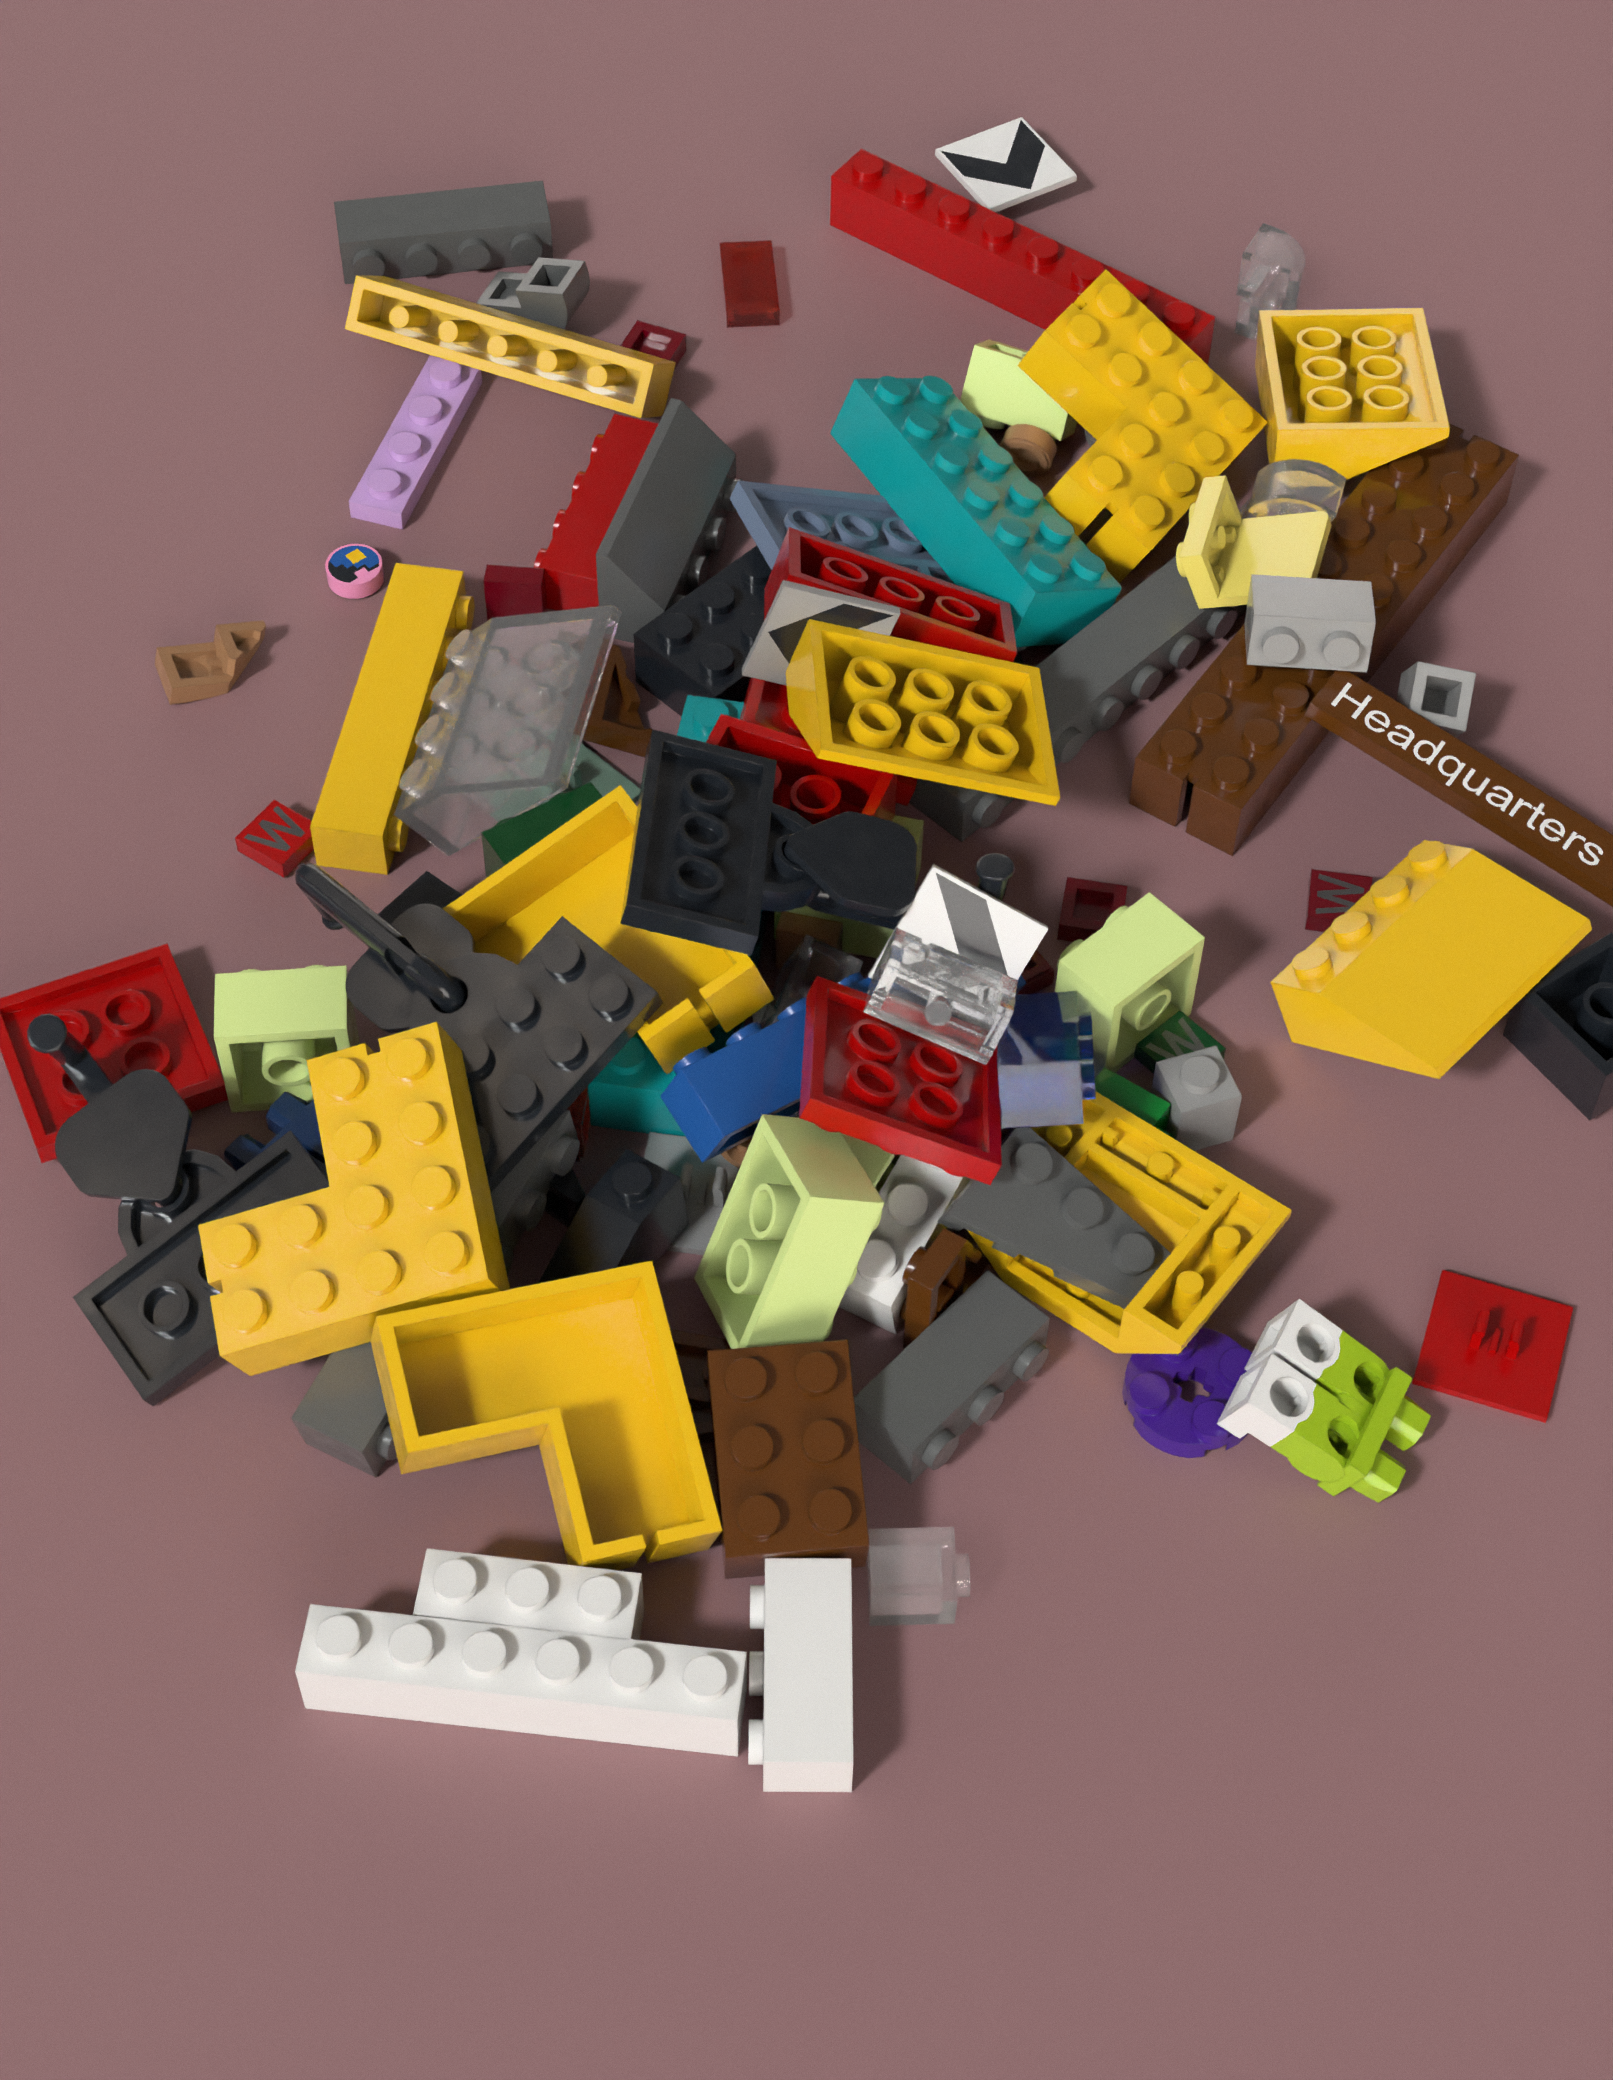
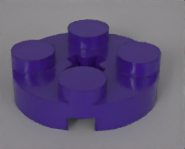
M1201 1327L1180 1354H1132L1125 1372L1122 1395L1124 1405L1127 1403L1128 1410L1134 1417L1133 1426L1149 1444L1163 1452L1178 1457H1205L1206 1450L1219 1449L1226 1444V1450L1238 1445L1248 1433L1239 1439L1217 1425V1422L1240 1376L1247 1372L1244 1368L1252 1352L1242 1348L1236 1341L1221 1332ZM1188 1380L1199 1382L1203 1385V1389L1209 1392L1210 1396L1197 1395L1192 1402L1185 1401L1180 1398L1182 1387L1177 1383Z

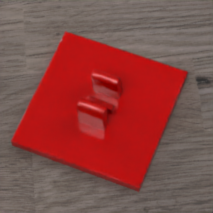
M1442 1269L1412 1384L1546 1423L1573 1307Z

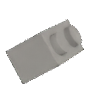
M1251 574L1244 624L1247 665L1367 672L1376 624L1372 583L1368 581Z

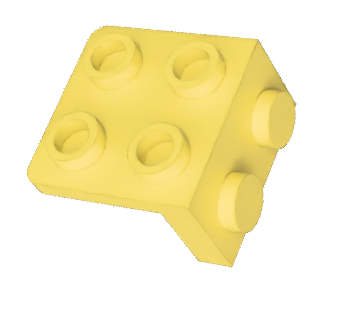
M1226 475L1206 477L1203 479L1197 501L1190 506L1189 526L1184 542H1180L1177 546V568L1182 577H1187L1199 609L1247 605L1251 574L1317 578L1330 533L1331 522L1328 514L1324 511L1242 519Z

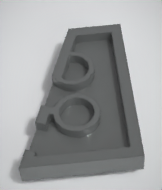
M1023 1121L1019 1122L1001 1141L1002 1166L991 1185L971 1179L937 1222L957 1232L965 1228L993 1241L992 1248L1013 1258L1021 1254L1051 1268L1054 1277L1125 1309L1171 1253Z

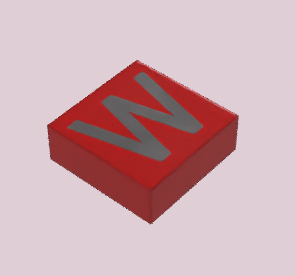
M273 800L235 837L237 850L285 878L314 850L310 830L312 821L280 802Z

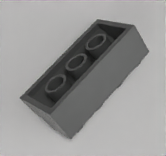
M670 399L596 553L601 636L634 643L633 634L705 583L709 566V554L711 550L719 551L722 546L726 532V517L729 511L737 512L730 501L738 480L743 481L736 478V454L682 400Z

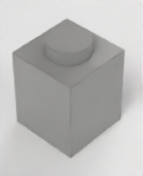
M1418 661L1401 673L1396 701L1452 736L1457 737L1466 731L1476 673Z
M1217 1046L1156 1062L1151 1093L1171 1103L1166 1131L1172 1133V1138L1194 1151L1233 1140L1242 1095Z

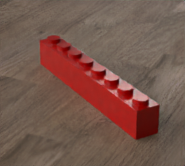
M862 148L831 175V226L1044 330L1107 270L1208 365L1215 316Z

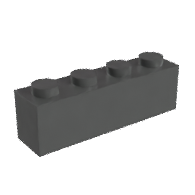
M543 181L334 202L345 284H354L356 275L386 276L393 279L527 266L533 265L538 257L553 258L551 221Z

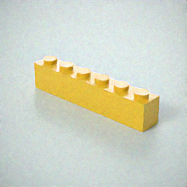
M356 275L345 329L638 418L663 416L676 364L673 361L386 276Z
M395 563L310 825L316 864L318 866L388 875L395 851L403 852L405 849L409 829L408 817L406 816L409 805L417 806L422 791L421 764L423 760L430 761L432 759L436 742L434 721L436 716H444L446 713L449 699L447 678L449 672L457 673L459 670L462 656L460 635L462 630L470 631L473 623L475 602L473 596L466 595L464 571Z

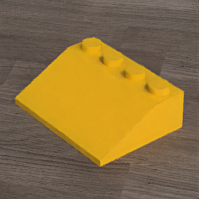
M1423 308L1259 310L1255 371L1262 417L1268 422L1264 426L1273 488L1306 490L1311 487H1330L1449 437L1450 425Z
M813 619L808 620L785 674L789 715L818 759L1053 806L1057 805L1060 799V791L1040 668Z
M1424 840L1413 847L1408 855L1386 876L1375 882L1370 890L1347 912L1337 917L1332 925L1309 947L1298 953L1292 962L1270 983L1293 1043L1440 1079L1592 930V926L1587 917L1476 850L1444 844L1440 841Z

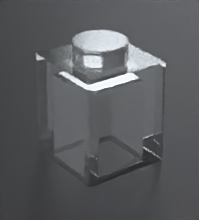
M954 1527L868 1529L870 1546L866 1568L869 1626L955 1624L958 1597H970V1561L968 1553L956 1554Z

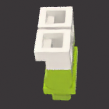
M1298 1299L1267 1322L1244 1368L1247 1372L1240 1376L1217 1425L1239 1439L1247 1433L1251 1434L1287 1457L1291 1465L1299 1472L1312 1479L1319 1480L1317 1486L1333 1497L1351 1487L1379 1503L1397 1491L1406 1472L1405 1466L1380 1449L1384 1439L1405 1451L1416 1444L1423 1435L1431 1415L1405 1395L1413 1379L1397 1367L1389 1370L1386 1363L1375 1353L1301 1299Z

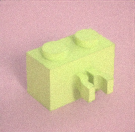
M990 339L975 344L960 401L969 412L976 415L982 421L984 427L1004 429L1005 424L1011 426L1016 424L1033 425L1048 433L1054 442H1056V439L1061 441L1074 434L1077 421L1017 366L1028 352L1027 350Z

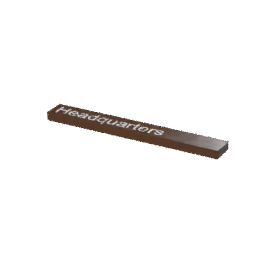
M1336 670L1310 702L1305 716L1613 907V835L1349 671Z

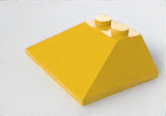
M1068 1076L1026 1124L1171 1254L1127 1307L1123 1309L1054 1277L1053 1270L1021 1254L1013 1258L992 1248L993 1241L969 1230L968 1232L1005 1284L1110 1351L1124 1354H1180L1288 1221L1292 1210L1073 1077Z

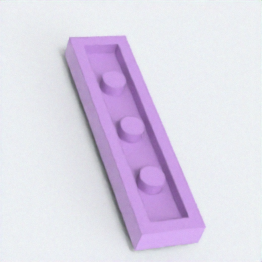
M429 356L349 499L350 515L352 518L404 529L482 384L481 370L436 356Z

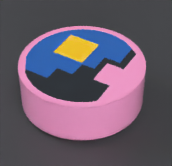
M347 544L335 549L326 559L325 569L328 585L335 594L341 597L359 599L370 596L384 582L381 555L368 545Z

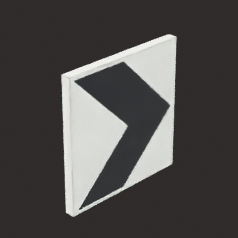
M1022 117L935 149V156L980 205L994 212L1001 211L1077 181L1075 172Z
M933 864L916 892L910 908L903 914L870 970L868 977L952 1023L984 1036L1046 934L1048 926Z

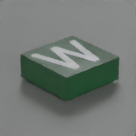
M1180 1010L1136 1044L1134 1058L1154 1074L1156 1062L1212 1046H1217L1224 1060L1226 1048Z

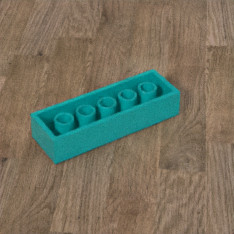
M892 376L854 378L830 434L880 495L886 499L890 507L904 521V524L922 543L923 547L955 585L1010 603L1016 647L1065 644L1113 606L1122 587L1107 571L1104 561L1093 554L1074 533L1073 526L1055 511L1043 497L1042 490L1036 484L1030 482L1015 465L1010 453L995 442L982 427V421L976 415L969 412L953 393V388L949 383L936 376H925L923 378H895Z

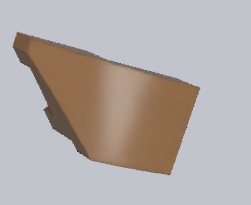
M264 620L218 624L215 626L213 642L157 647L155 667L169 704L193 702L228 693L264 640L266 630Z

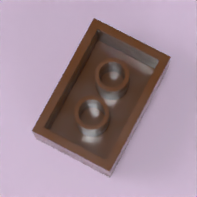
M848 1339L707 1351V1383L719 1519L722 1527L721 1542L725 1579L765 1576V1558H851V1568L865 1567L870 1545Z

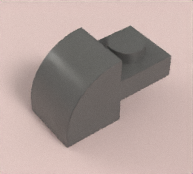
M538 257L528 273L498 271L476 303L565 329L589 292L590 277L586 262Z

